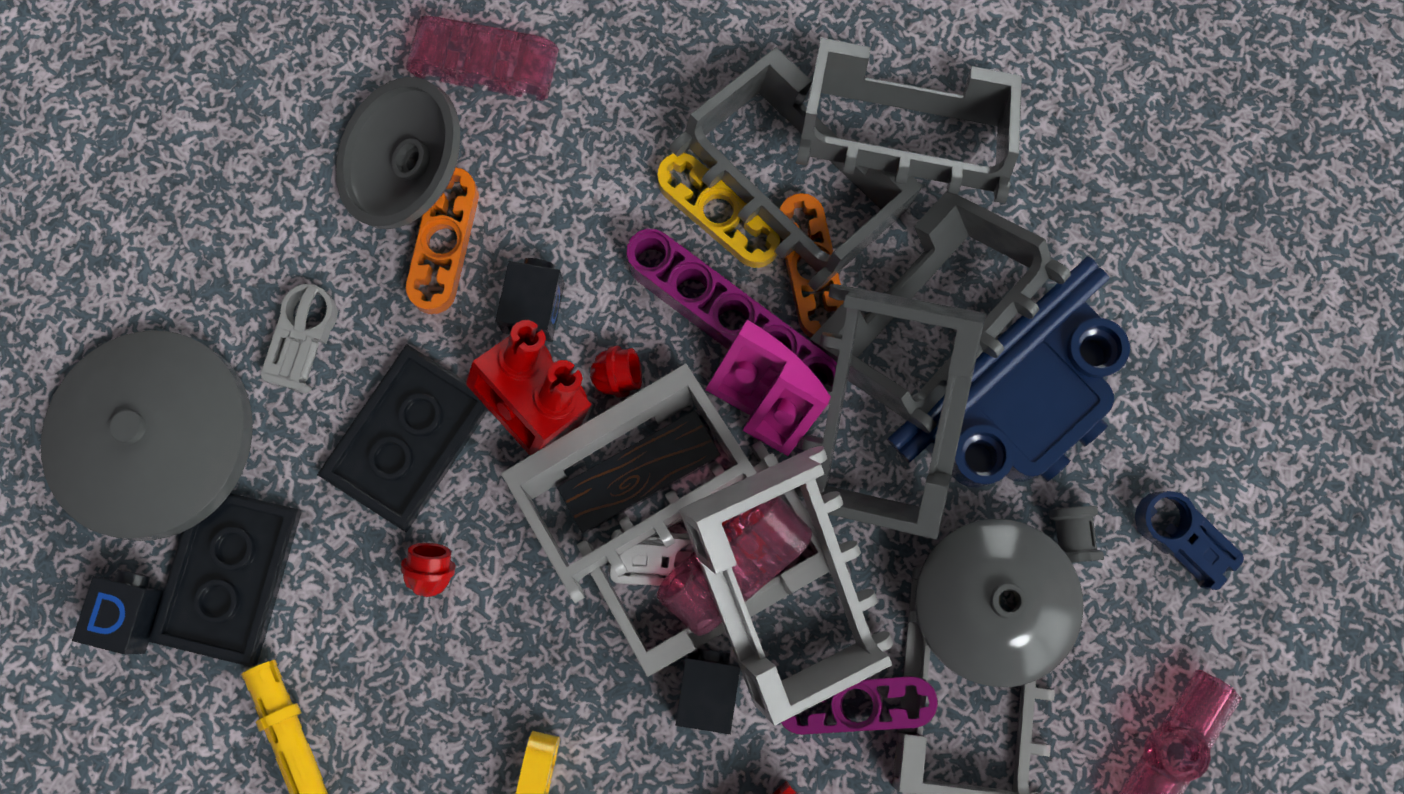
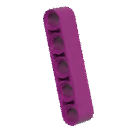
M644 229L631 237L627 245L626 254L631 275L635 280L727 350H729L741 329L729 330L724 328L719 322V317L725 311L737 310L747 320L764 329L783 343L811 371L823 373L828 378L830 386L833 387L837 362L679 243L657 229ZM647 250H657L665 256L663 262L653 268L640 265L637 259L640 254ZM697 280L705 286L706 290L700 297L688 299L678 292V288L684 281Z

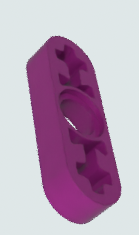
M920 677L865 679L833 696L831 707L837 724L828 725L826 723L828 713L809 715L808 725H802L797 715L781 722V724L788 731L800 735L918 728L926 725L935 716L938 709V696L933 686ZM909 685L916 686L918 695L928 696L929 705L920 708L918 718H909V712L905 708L888 709L892 721H881L883 700L878 686H889L887 698L905 696L907 692L906 686ZM852 689H862L872 698L873 711L871 716L865 721H852L843 712V697Z

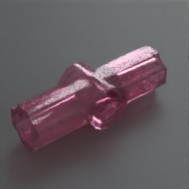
M1195 670L1161 726L1154 729L1147 736L1144 744V753L1118 794H1183L1191 781L1200 778L1208 770L1211 761L1210 750L1242 700V697L1237 694L1234 688L1221 679L1203 670ZM1179 739L1184 747V757L1179 765L1172 767L1167 758V750L1173 740Z

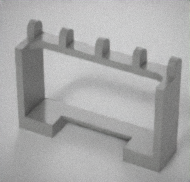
M684 364L505 470L501 475L574 603H577L585 598L579 582L587 574L609 561L617 576H622L628 570L622 562L620 554L656 532L664 546L668 548L676 542L666 526L682 517L679 509L748 478L757 472L688 365ZM694 403L733 464V467L569 565L532 499L566 480L568 477L564 472L565 469L650 418L654 417L657 424Z
M761 440L751 445L754 456L760 462L753 467L757 473L778 464L774 454L768 453ZM720 464L710 468L714 477L725 472ZM674 489L664 494L669 504L679 499ZM794 489L780 495L814 555L743 596L750 617L830 572L811 517ZM628 515L619 520L624 532L634 527ZM682 517L666 526L667 529L682 522ZM586 539L577 544L583 557L594 551L592 545ZM609 561L590 572L647 677L726 632L717 611L648 651L602 569Z
M823 446L810 448L679 509L753 703L774 726L892 666L889 655L884 652L893 646L890 633L882 631L871 635L863 611L878 603L875 591L873 589H864L856 593L845 564L861 554L857 541H847L839 545L828 516L829 512L843 505L841 494L838 491H833L821 496L816 482V478L824 475L821 463L827 460ZM800 486L856 643L781 681L776 666L765 657L733 573L732 567L736 566L737 563L722 522Z
M920 566L914 568L912 573L903 677L914 676L928 681L931 649L921 633L915 610V591L922 568ZM1036 681L1021 685L1012 791L923 779L927 737L923 736V726L897 730L892 787L898 792L910 794H1041L1039 792H1029L1030 755L1050 757L1051 745L1032 743L1035 699L1054 701L1055 690L1036 688ZM909 685L906 686V695L900 698V708L908 710L909 718H918L920 708L925 707L926 696L918 695L916 686Z

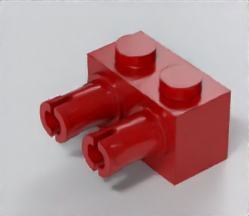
M522 320L512 327L507 338L473 360L466 385L531 456L578 428L592 404L587 400L586 392L581 386L583 380L581 372L577 370L572 374L575 365L567 360L553 362L549 350L544 345L546 336L543 330L536 333L538 325L535 322Z

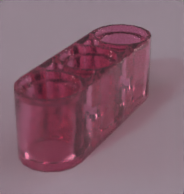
M421 16L417 20L406 69L411 74L425 79L426 75L440 77L439 82L470 88H473L474 84L489 86L488 91L517 97H522V93L537 95L536 100L544 101L548 99L559 48L552 41L532 34L436 16Z
M780 496L733 517L723 526L737 563L736 566L732 567L744 602L796 559L806 549L811 540L812 529ZM694 551L663 580L657 591V599L695 635L702 636L716 628L722 620Z

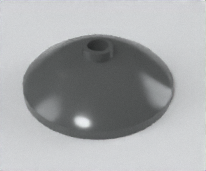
M398 78L373 91L352 115L342 135L337 153L336 183L342 203L347 211L358 221L379 229H394L405 226L426 213L446 190L454 174L459 157L460 124L454 104L442 89L421 78Z
M980 520L964 525L949 533L929 553L917 580L915 610L921 633L934 655L955 674L974 683L986 686H1020L1036 681L1053 671L1073 648L1083 619L1084 604L1081 583L1066 553L1042 531L1014 520ZM1004 590L1012 592L1016 598V606L1011 612L1004 611L999 605V596Z

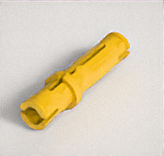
M276 660L262 663L243 672L241 676L250 692L259 716V720L255 721L259 732L265 731L289 794H328L298 718V715L302 712L298 703H292L282 681Z

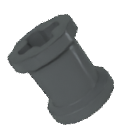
M1097 506L1049 510V518L1056 523L1058 545L1072 563L1104 560L1103 551L1097 550L1093 517L1098 515Z

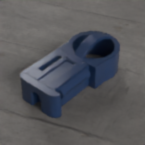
M1173 491L1150 493L1141 499L1136 507L1135 522L1140 534L1158 547L1164 554L1174 556L1198 581L1204 580V583L1200 586L1201 588L1219 590L1227 582V578L1223 574L1226 571H1236L1244 561L1243 554L1183 494ZM1162 498H1167L1174 502L1179 509L1181 517L1179 527L1170 523L1164 530L1170 537L1158 534L1151 522V518L1158 512L1154 506Z

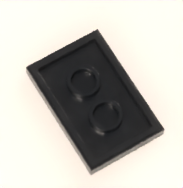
M406 344L317 475L401 530L408 532L488 412V409L469 389L465 380Z
M230 493L225 501L206 519L192 528L183 531L148 642L249 667L257 666L302 510Z

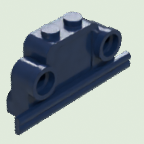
M1089 256L1070 271L1071 276L1064 284L1057 283L1036 302L1040 310L1032 319L1022 315L997 338L1004 346V351L997 358L982 352L976 359L952 471L953 478L962 485L968 487L991 485L1000 481L1005 476L1013 481L1025 482L1041 475L1048 482L1070 463L1071 460L1065 453L1078 441L1084 447L1087 446L1108 427V424L1102 418L1113 407L1114 393L1110 385L1103 378L1113 375L1125 365L1130 354V343L1125 331L1118 324L1101 318L1085 302L1110 279L1108 274L1099 268L1097 263ZM944 396L927 413L937 424L929 434L911 422L906 421L887 439L908 463L925 448L933 454Z

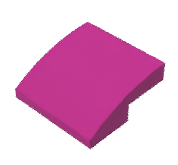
M749 320L745 321L705 389L750 415L742 431L761 440L786 456H789L826 408L831 398L820 380L796 354L771 334Z

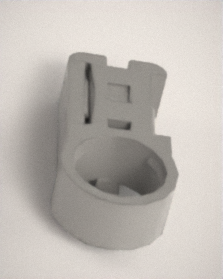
M312 284L294 287L285 295L281 303V314L261 370V378L267 383L280 388L286 387L304 394L312 389L306 384V381L308 380L319 342L327 344L338 315V309L332 297L324 289ZM315 295L324 297L327 310L323 321L316 327L305 329L307 315ZM300 301V303H299V305H298L296 317H295V320H294V317H293L294 308H295V306L297 305V303Z
M614 531L611 535V540L622 534L621 531ZM671 533L676 543L668 548L664 546L659 536H650L623 552L619 556L628 572L620 577L617 576L611 564L608 563L610 578L615 583L682 587L691 591L703 590L708 587L704 575L694 579H687L678 575L674 570V562H686L690 556L697 557L693 551H680L681 548L692 544L688 533Z

